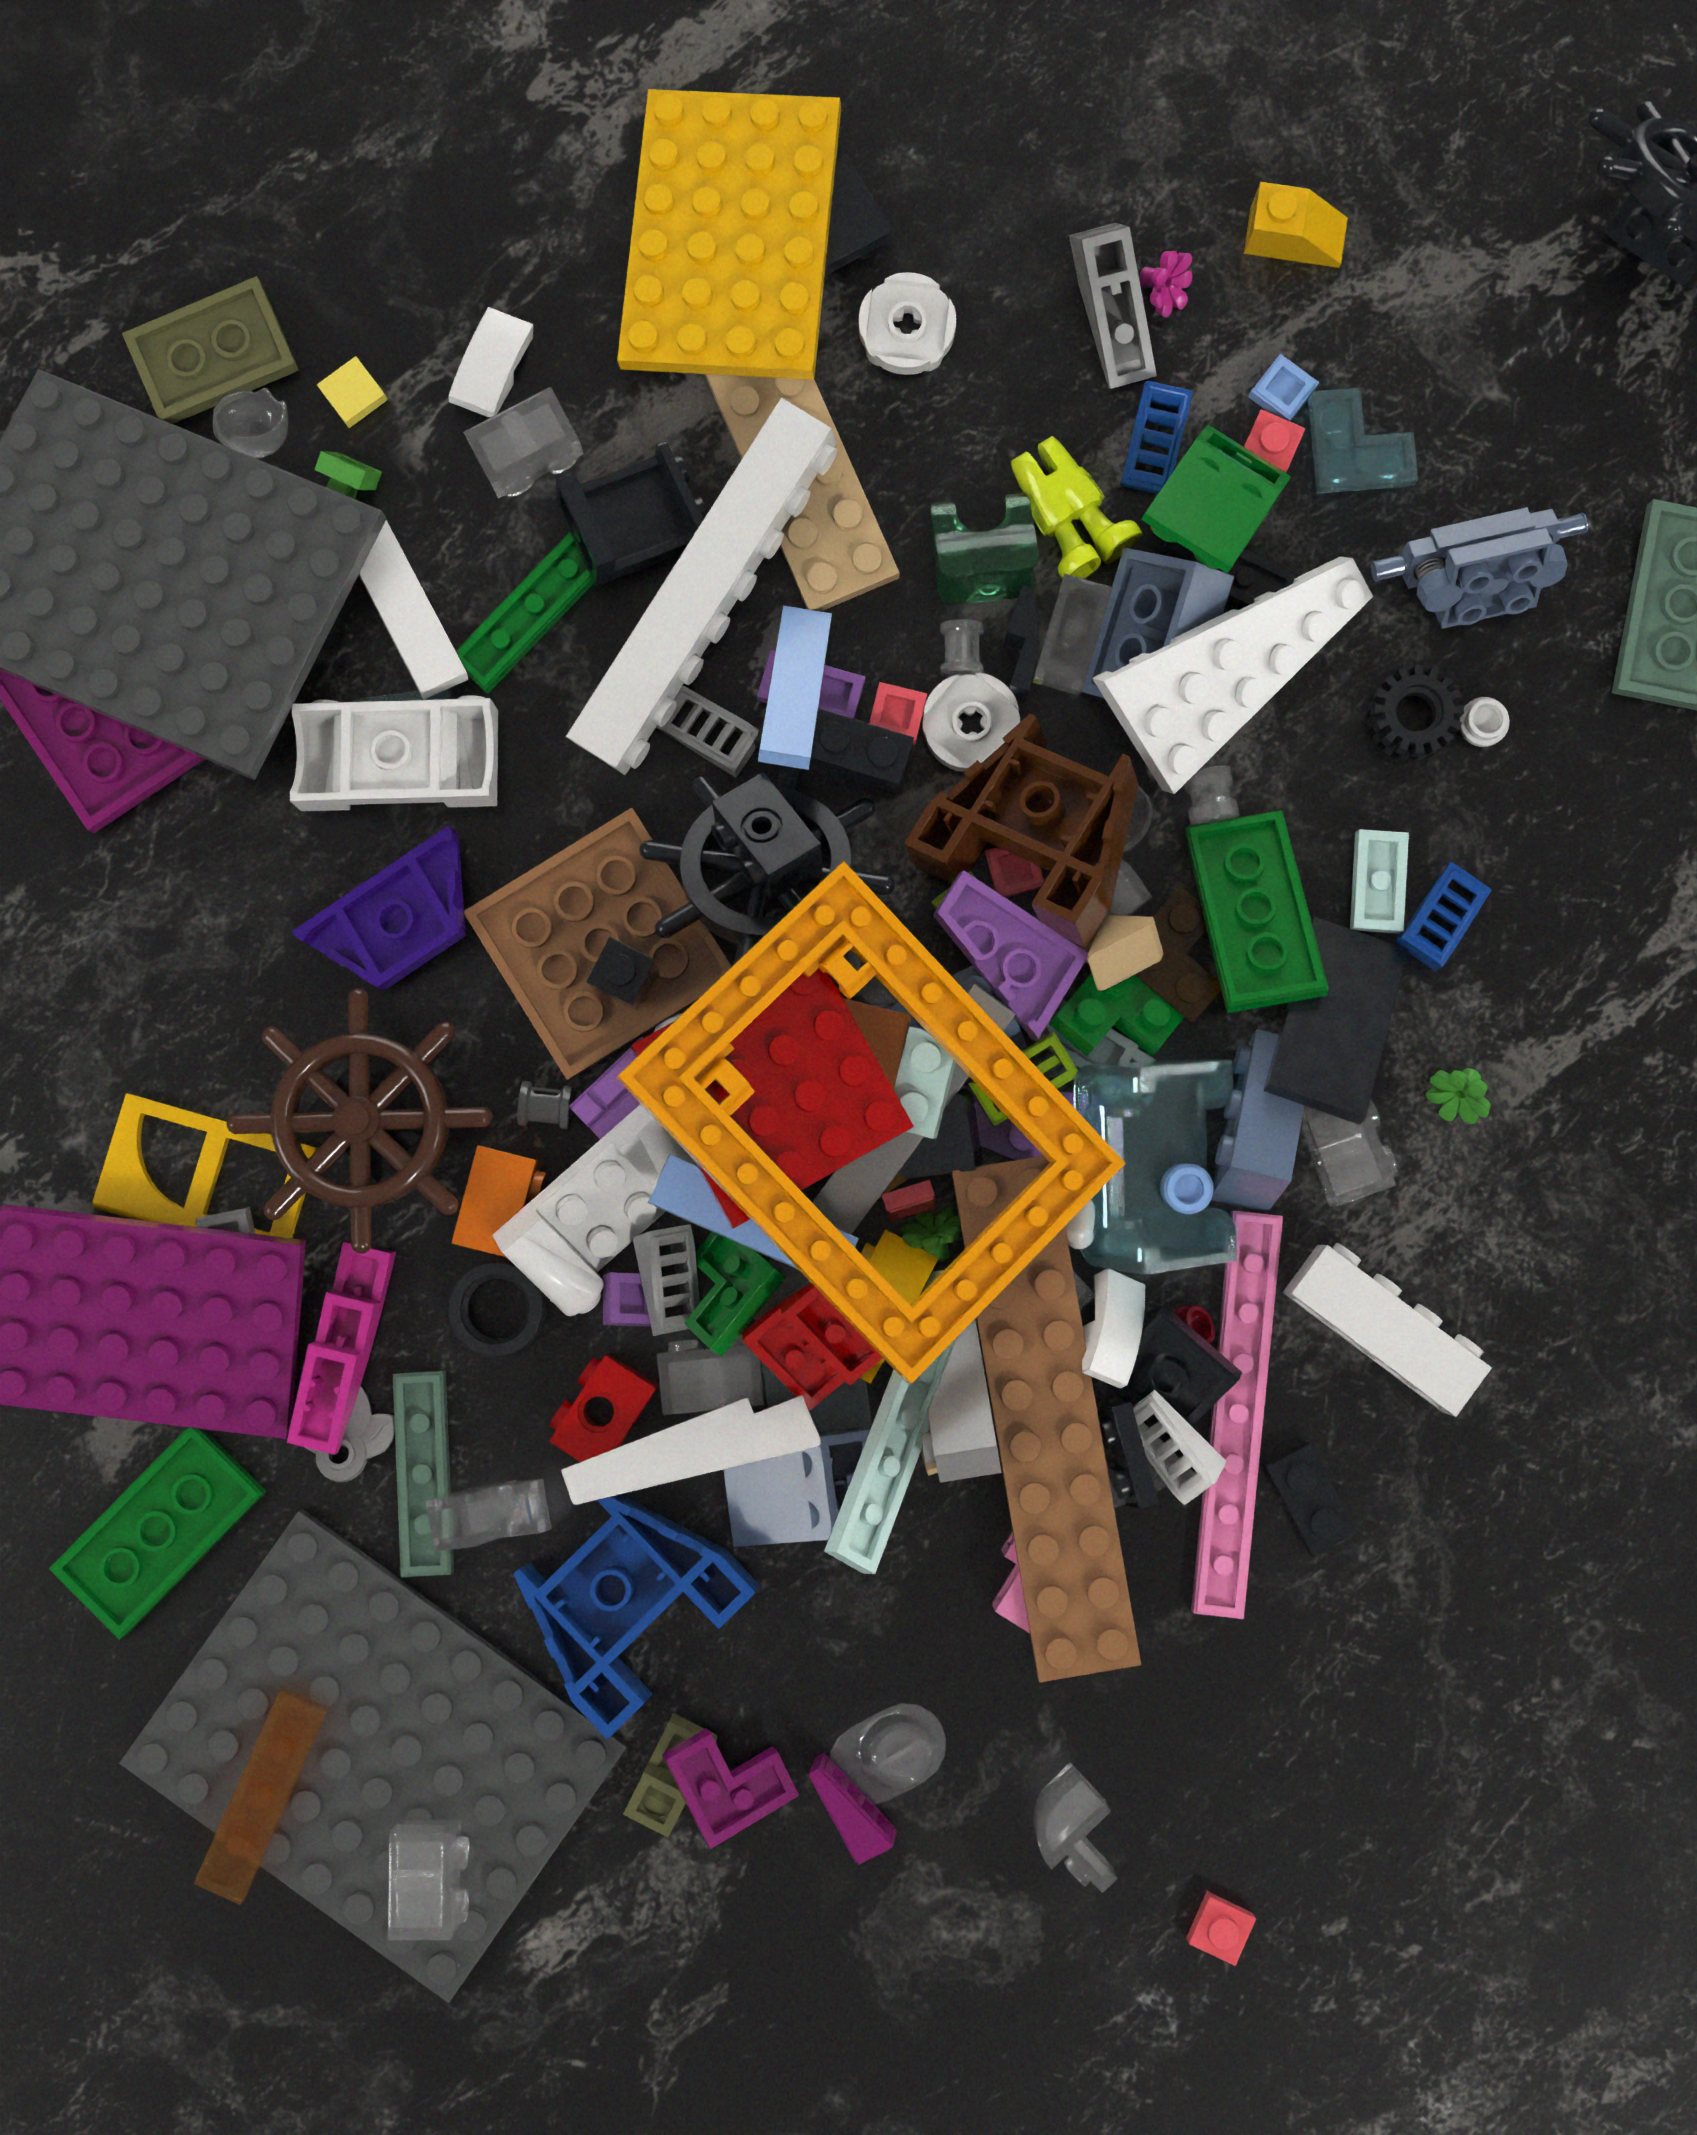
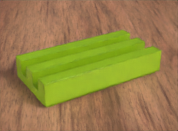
M1053 1032L1022 1052L1030 1059L1051 1046L1056 1055L1036 1067L1044 1074L1061 1063L1066 1072L1050 1081L1058 1089L1081 1074L1056 1033ZM974 1081L967 1084L976 1096L981 1108L987 1114L993 1127L1008 1119L1002 1111L997 1112L993 1105L994 1102Z

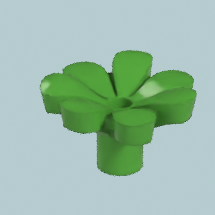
M1466 1068L1463 1071L1454 1070L1451 1074L1439 1070L1430 1078V1082L1434 1087H1431L1425 1095L1431 1103H1443L1439 1110V1115L1444 1120L1453 1121L1457 1113H1460L1464 1122L1474 1124L1478 1122L1479 1116L1484 1118L1488 1116L1491 1104L1484 1098L1488 1087L1481 1080V1076L1476 1070Z
M953 1207L939 1209L934 1217L931 1211L915 1215L918 1224L907 1223L902 1226V1238L905 1243L912 1248L924 1247L926 1253H931L938 1257L937 1262L945 1261L950 1257L948 1243L956 1241L960 1237L959 1233H961L959 1215L954 1216Z

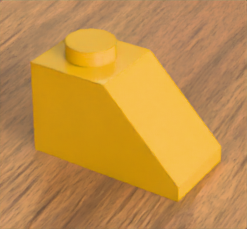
M1260 182L1250 208L1244 254L1339 268L1342 261L1348 217L1310 189Z

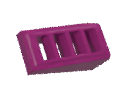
M825 1752L816 1756L809 1772V1778L855 1863L857 1862L859 1865L893 1847L897 1834L894 1825Z

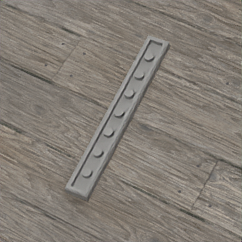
M976 983L968 992L971 998L1002 1031L1005 1030L1016 1015L1015 1012ZM957 1063L955 1064L944 1110L969 1078ZM904 1132L838 1169L812 1203L837 1229L851 1235L924 1136ZM770 1258L769 1262L786 1278L753 1319L757 1321L776 1305L811 1282L800 1270Z

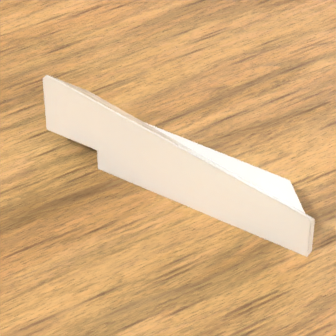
M802 1395L755 1414L748 1397L564 1468L561 1472L572 1503L578 1505L814 1448L821 1444V1439Z

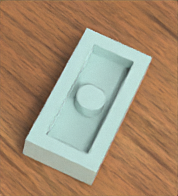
M1363 829L1355 832L1350 929L1397 934L1404 931L1409 833Z
M909 1026L894 1091L914 1125L913 1128L906 1132L935 1139L938 1135L956 1062L925 1029Z

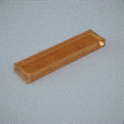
M285 1688L279 1691L193 1884L239 1905L246 1899L330 1708Z

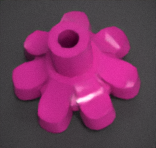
M1165 251L1160 258V267H1144L1140 273V285L1153 289L1150 295V302L1155 306V312L1163 317H1168L1171 314L1173 306L1182 310L1187 304L1188 296L1182 288L1189 287L1192 282V271L1187 270L1192 263L1190 253L1179 252L1177 254L1176 251Z

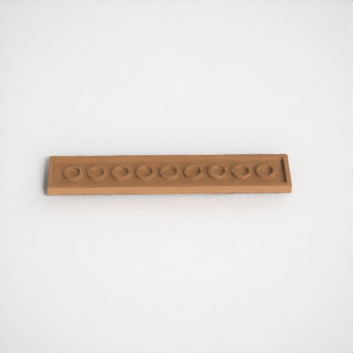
M1044 1156L979 1166L973 1171H952L964 1250L1050 1163ZM1064 1227L976 1317L1039 1683L1141 1665L1092 1378L1082 1373V1359L1087 1349L1067 1234Z

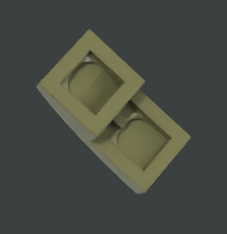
M675 1713L672 1714L623 1815L669 1837L686 1803L662 1754L701 1732L704 1728ZM710 1732L716 1742L718 1735Z

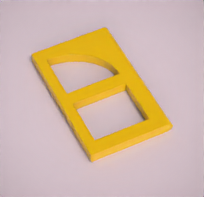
M126 1093L92 1200V1208L134 1220L197 1227L196 1219L208 1215L207 1211L229 1139L275 1151L272 1136L268 1133L233 1134L228 1130L226 1121ZM145 1114L207 1132L184 1207L165 1197L152 1182L146 1170L141 1149V1131ZM301 1143L308 1159L319 1149ZM288 1174L285 1183L291 1178ZM306 1192L280 1219L273 1220L270 1232L254 1228L255 1234L292 1238Z

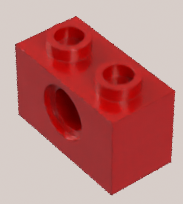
M611 1353L606 1354L601 1361L593 1357L577 1380V1383L584 1388L575 1402L572 1404L565 1400L552 1418L549 1425L556 1429L549 1442L579 1462L620 1447L660 1385ZM593 1397H604L612 1403L614 1415L609 1423L599 1424L591 1419L588 1413V1405Z

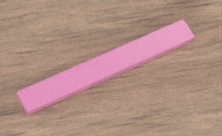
M1242 1211L1230 1212L1217 1351L1242 1371L1240 1380L1211 1407L1208 1443L1227 1462L1218 1480L1202 1493L1191 1611L1194 1614L1244 1619L1283 1216Z

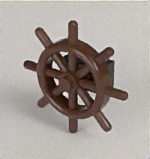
M355 988L348 994V1034L323 1040L303 1052L277 1027L270 1026L264 1029L262 1041L289 1068L277 1086L272 1101L271 1113L233 1114L228 1118L226 1125L233 1134L271 1133L276 1154L282 1166L291 1177L264 1205V1215L268 1219H280L305 1192L325 1202L350 1207L351 1247L356 1253L364 1254L372 1246L371 1207L394 1202L417 1189L442 1214L451 1215L457 1211V1199L431 1173L443 1154L449 1128L486 1127L492 1122L493 1115L490 1109L486 1107L448 1108L443 1087L435 1072L428 1065L455 1036L453 1024L447 1021L440 1022L414 1050H411L392 1039L369 1034L368 994L361 988ZM369 1056L384 1058L397 1065V1067L381 1082L369 1072ZM348 1058L349 1069L336 1082L322 1071L330 1064ZM412 1081L420 1094L423 1108L408 1109L402 1105L399 1109H396L390 1103ZM309 1086L320 1098L307 1112H298L301 1098ZM298 1132H326L330 1137L308 1159L299 1141ZM344 1151L350 1155V1186L337 1183L323 1175ZM371 1176L379 1183L371 1185Z

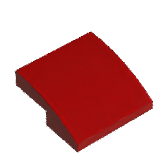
M809 1283L783 1300L741 1333L742 1341L777 1378L796 1397L803 1396L809 1411L844 1382L851 1386L883 1358L812 1283Z

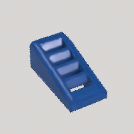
M1152 381L1144 383L1120 486L1154 494L1160 492L1175 469L1192 399V391ZM1149 406L1176 412V414L1149 408ZM1145 423L1173 428L1172 434L1145 429ZM1144 443L1168 449L1167 455L1139 449L1140 444ZM1136 462L1164 468L1162 475L1135 470Z
M1449 862L1394 944L1409 949L1408 953L1432 970L1436 971L1442 968L1492 889L1453 862ZM1452 879L1474 894L1470 902L1447 887ZM1441 896L1463 910L1459 917L1438 903ZM1431 911L1453 925L1449 932L1428 918ZM1421 927L1442 940L1439 947L1418 933Z

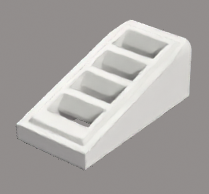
M1156 1390L1133 1406L1148 1461L1183 1505L1207 1490L1218 1480L1227 1461ZM1154 1414L1159 1421L1149 1428L1144 1421ZM1167 1431L1171 1438L1163 1442L1159 1437ZM1178 1449L1183 1453V1456L1180 1458L1174 1453Z

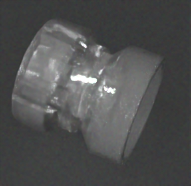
M1222 765L1199 769L1183 785L1184 791L1191 797L1192 805L1188 809L1191 826L1233 819L1240 816L1237 800L1231 797L1229 787L1233 783L1230 766Z

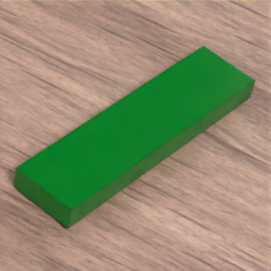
M570 532L456 650L467 672V676L486 694L509 673L594 584Z

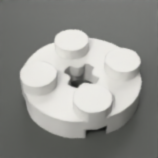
M905 272L893 274L885 278L884 283L877 286L873 292L871 289L864 297L859 312V336L866 350L868 360L874 365L881 366L883 369L893 373L910 375L923 371H932L941 364L942 358L948 353L954 341L956 312L951 299L949 298L948 300L947 296L939 289L940 285L933 279L918 273ZM909 313L913 315L914 323L921 324L918 330H912L911 334H903L900 328L894 326V321H902L904 314Z
M976 673L975 675L966 674L962 676L958 674L948 677L934 688L924 707L922 733L928 749L940 763L955 771L964 772L977 760L982 763L1004 743L1003 737L1020 723L1019 707L1016 698L1003 682L988 674ZM977 711L983 716L980 725L984 730L978 734L973 731L965 734L960 730L963 723L958 717L963 712L971 716Z

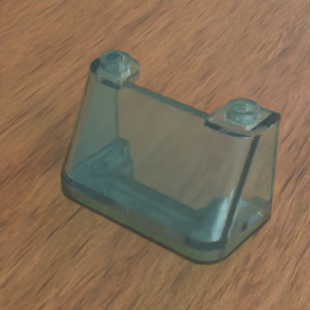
M1210 1058L1103 1063L1083 1066L1077 1072L1074 1080V1108L1126 1163L1091 1199L1095 1206L1094 1239L1088 1247L1080 1249L1082 1256L1089 1264L1096 1267L1148 1275L1237 1261V1230L1226 1211L1208 1207L1207 1205L1198 1213H1179L1165 1204L1160 1193L1163 1175L1176 1164L1190 1163L1198 1165L1207 1171L1206 1109L1220 1108L1228 1103L1233 1089L1232 1059Z

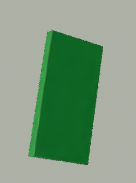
M1279 810L1185 827L1184 838L1227 1013L1327 996L1329 987L1283 811Z
M187 1427L63 1553L49 1570L120 1640L166 1596L267 1491L205 1429Z

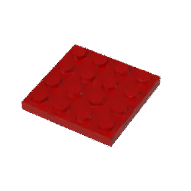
M819 968L808 978L802 973L730 1042L735 1049L724 1059L734 1066L755 1091L730 1117L800 1190L807 1188L914 1127L828 973H823ZM672 1023L633 1043L630 1047L635 1056L637 1057ZM715 1080L705 1088V1091L718 1104L728 1095L726 1090ZM694 1160L731 1228L734 1229L750 1220Z

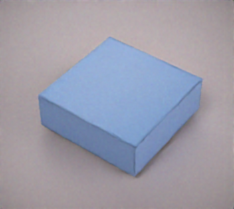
M1279 354L1251 390L1248 397L1267 412L1291 421L1314 392L1319 382L1282 354Z

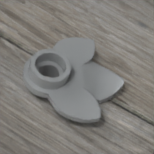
M360 1386L340 1448H348L349 1455L347 1460L341 1464H335L332 1460L333 1454L310 1448L306 1449L316 1454L317 1467L326 1478L334 1482L350 1481L363 1471L367 1459L377 1456L388 1449L395 1435L394 1415H372L368 1396Z

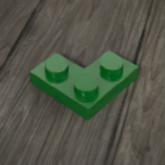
M1091 973L1051 1020L1049 1025L1086 1056L1093 1051L1114 1025L1152 1057L1183 1020L1184 1016L1135 975L1106 990L1098 991Z
M711 1232L695 1251L696 1265L716 1284L690 1314L684 1324L710 1350L722 1357L785 1280L786 1276L759 1252Z

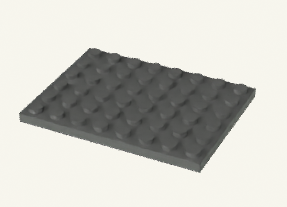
M38 369L0 440V670L255 780L387 518L380 509Z
M302 1509L297 1512L119 1764L449 2003L617 1763L629 1743L616 1733L607 1740L570 1700Z

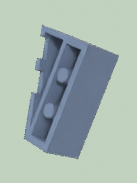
M1256 1029L1247 1045H1239L1234 1059L1233 1073L1239 1075L1236 1087L1231 1089L1225 1106L1224 1118L1228 1119L1216 1153L1215 1163L1217 1166L1213 1178V1196L1211 1200L1267 1214L1292 1180L1304 1105L1263 1091L1279 1034Z

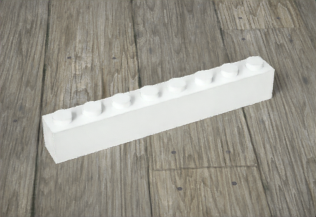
M781 397L568 732L567 738L623 775L627 774L630 767L636 769L643 762L650 749V743L647 741L655 730L656 725L663 727L669 721L677 706V702L673 699L684 683L690 685L698 676L704 662L700 657L710 642L717 643L724 635L730 623V617L727 616L737 599L744 601L752 591L757 580V575L754 574L764 557L767 559L772 558L780 547L784 537L781 530L790 516L797 517L805 508L811 494L808 488L818 473L824 475L834 462L837 455V449L835 448L837 442L832 428Z

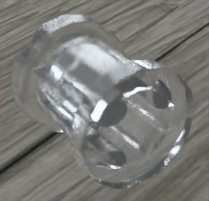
M962 619L941 623L940 632L945 636V663L940 665V675L951 677L958 674L959 676L966 674L975 675L976 673L984 674V665L979 663V636L984 633L982 622Z

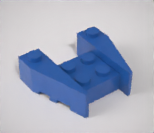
M623 1494L597 1500L612 1517L548 1580L531 1563L519 1568L513 1574L528 1608L532 1609L541 1628L550 1656L555 1659L565 1681L564 1686L572 1703L607 1740L653 1694L618 1656L682 1592L720 1629L761 1587L725 1548Z

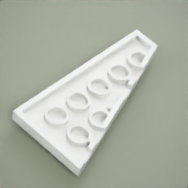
M1338 557L1295 578L1293 584L1275 593L1268 591L1254 598L1255 603L1240 610L1232 609L1171 639L1169 645L1151 654L1142 653L1130 659V664L1114 672H1103L1092 679L1161 789L1175 794L1373 595L1354 559Z

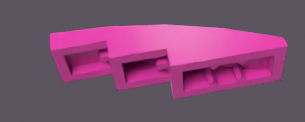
M351 1240L343 1242L333 1289L325 1294L315 1342L308 1344L287 1443L334 1455L339 1452L373 1346L396 1251L371 1246L368 1252L359 1254L352 1249Z

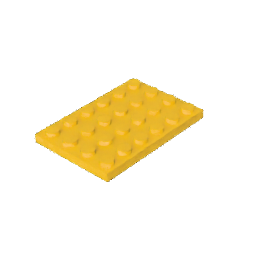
M648 89L617 358L620 369L814 380L841 117L840 98Z

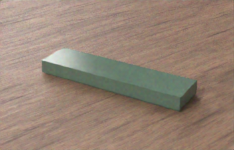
M446 1370L393 1374L401 1577L450 1575L454 1573Z

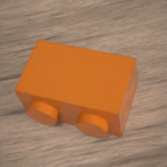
M477 1145L452 1244L506 1257L501 1252L492 1235L544 1190L547 1173L540 1171L542 1161Z

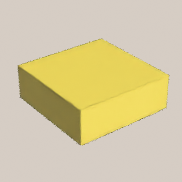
M356 356L317 384L320 391L348 428L388 400Z

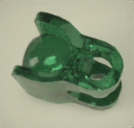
M1026 492L1006 494L1004 519L998 527L987 532H975L966 528L959 521L955 504L952 501L931 503V536L938 594L943 603L947 605H961L1014 599L1019 597L1022 586L1031 588L1034 592L1036 585L1034 568L1038 564L1039 551L1030 499Z

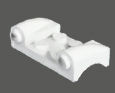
M467 695L461 696L458 699L375 702L315 700L312 703L293 704L292 706L297 761L295 778L290 790V802L300 811L350 810V805L435 802H444L447 807L497 806L498 709L490 698Z
M640 1104L492 1236L501 1252L565 1315L574 1316L578 1313H587L598 1304L601 1298L604 1284L598 1271L633 1241V1237L640 1235L666 1212L647 1202L668 1155L671 1154L695 1166L697 1165L693 1158Z

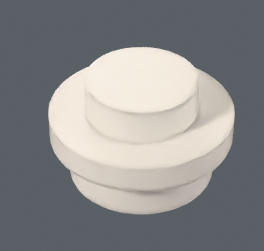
M1479 697L1465 705L1464 714L1459 718V721L1462 722L1460 727L1462 736L1469 743L1479 747H1488L1498 743L1509 729L1510 721L1506 708L1499 701L1490 697Z

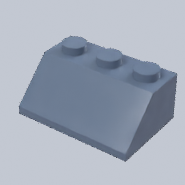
M1124 548L1081 692L1105 699L1093 681V677L1106 671L1114 672L1130 664V659L1142 653L1151 654L1169 645L1171 639L1222 615L1234 576L1219 570L1210 569L1198 562Z

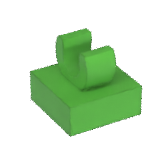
M331 451L320 452L314 469L331 477L326 488L353 499L356 498L358 490H376L382 474L381 471L347 455Z

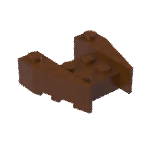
M1029 714L1003 737L1004 743L982 763L977 760L963 772L965 775L963 780L947 794L942 791L929 802L905 840L904 845L917 869L951 885L960 872L964 870L968 873L987 842L1051 871L1031 904L1039 921L1069 941L1086 948L1112 906L1138 789V781L1130 757L1122 754L1108 777L1045 749L1047 742L1036 716Z

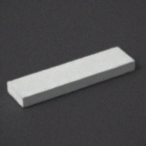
M386 520L359 573V577L423 700L468 680V676Z

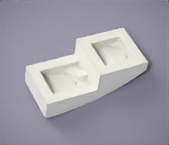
M488 307L461 361L449 393V402L494 419L514 385V370L533 339V324Z
M1107 1268L1094 1275L1095 1320L1083 1326L1087 1350L1082 1359V1373L1121 1389L1127 1386L1138 1354L1144 1321L1145 1284Z

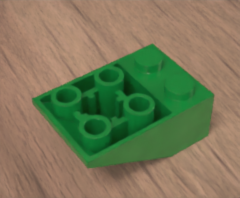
M1207 425L1193 442L1141 520L1149 524L1153 533L1162 540L1181 544L1192 551L1196 560L1201 564L1206 565L1210 569H1221L1228 574L1262 525L1291 476L1210 425Z

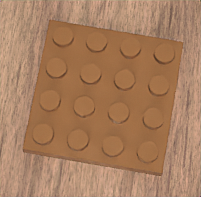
M633 808L628 809L464 911L469 923L568 1081L653 1030L657 1025L673 1015L690 1007L732 967L709 929L700 920L670 938L664 939L656 934V923L687 904L688 901L684 889L667 863L646 860L640 855V845L646 840H652ZM609 937L655 959L660 966L638 1011L593 989L587 983Z

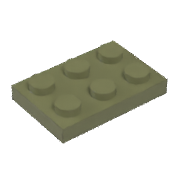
M257 276L122 333L157 417L171 424L299 371L267 294Z

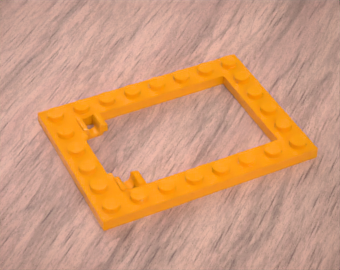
M844 861L615 1077L907 1383L911 1384L1126 1164ZM849 950L863 963L857 970L843 957ZM818 968L823 973L830 974L839 984L838 989L848 999H851L876 976L1050 1162L911 1305L899 1295L730 1117L755 1092L734 1066L724 1059L735 1049L730 1042L802 973L808 978ZM714 1080L728 1093L719 1104L705 1091V1088Z

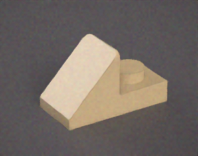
M1106 915L1086 948L1074 943L1088 953L1084 963H1089L1098 991L1106 990L1161 961L1164 954L1153 917Z

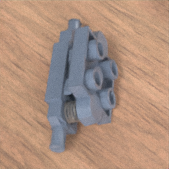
M1526 507L1434 528L1430 531V537L1407 542L1399 556L1371 561V575L1375 582L1402 575L1408 589L1418 587L1416 595L1427 611L1436 612L1435 614L1441 629L1456 625H1471L1482 619L1504 614H1519L1527 609L1537 607L1541 588L1554 585L1565 577L1568 566L1563 547L1557 545L1556 542L1561 538L1586 534L1588 530L1587 517L1582 512L1577 515L1557 519L1553 509L1530 514Z

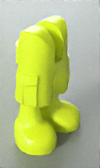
M1051 436L1038 444L1039 455L1050 475L1046 476L1036 460L1028 452L1013 459L1011 467L1020 488L1027 498L1026 504L1029 513L1032 515L1044 536L1056 537L1063 557L1058 565V573L1066 584H1072L1093 574L1099 568L1101 559L1105 564H1110L1122 555L1123 549H1130L1134 546L1143 533L1136 522L1124 520L1114 524L1101 512L1099 507L1105 497L1103 492L1091 478V475L1083 467H1079L1064 446L1054 436ZM1072 520L1082 521L1094 542L1097 552L1092 545L1086 544L1071 523Z

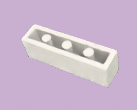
M1336 1243L1333 1248L1328 1245H1317L1282 1293L1441 1412L1457 1417L1492 1369V1367L1480 1359L1483 1350L1460 1334L1453 1339L1438 1328L1443 1321L1426 1307L1417 1303L1413 1309L1399 1299L1398 1296L1402 1290L1386 1277L1376 1273L1374 1278H1371L1357 1266L1361 1259L1339 1243Z

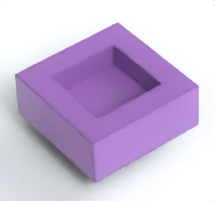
M610 1272L604 1274L603 1325L650 1327L651 1324L640 1273Z

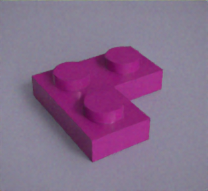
M706 1728L662 1754L706 1845L710 1849L799 1796L778 1751L773 1746L729 1771L712 1734Z

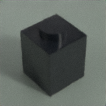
M609 937L587 983L593 989L638 1011L660 966L655 959Z

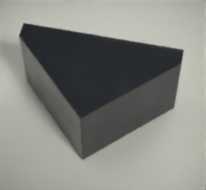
M966 1088L957 1092L943 1111L937 1138L924 1137L898 1171V1174L908 1179L948 1174L955 1170L960 1172L976 1170V1167L983 1164L972 1092Z

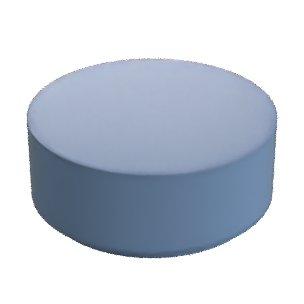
M1180 1163L1172 1166L1165 1172L1160 1184V1193L1165 1204L1172 1210L1183 1214H1194L1203 1210L1210 1203L1213 1196V1182L1210 1175L1202 1167L1190 1163Z

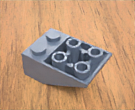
M870 1425L820 1431L818 1434L821 1444L817 1447L723 1469L733 1547L829 1540L869 1435Z

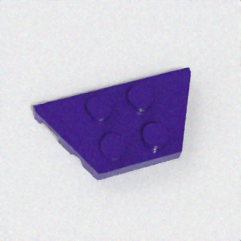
M446 826L292 931L299 940L324 953L328 958L353 971L379 989L386 990L466 936L460 847L457 832L450 826Z

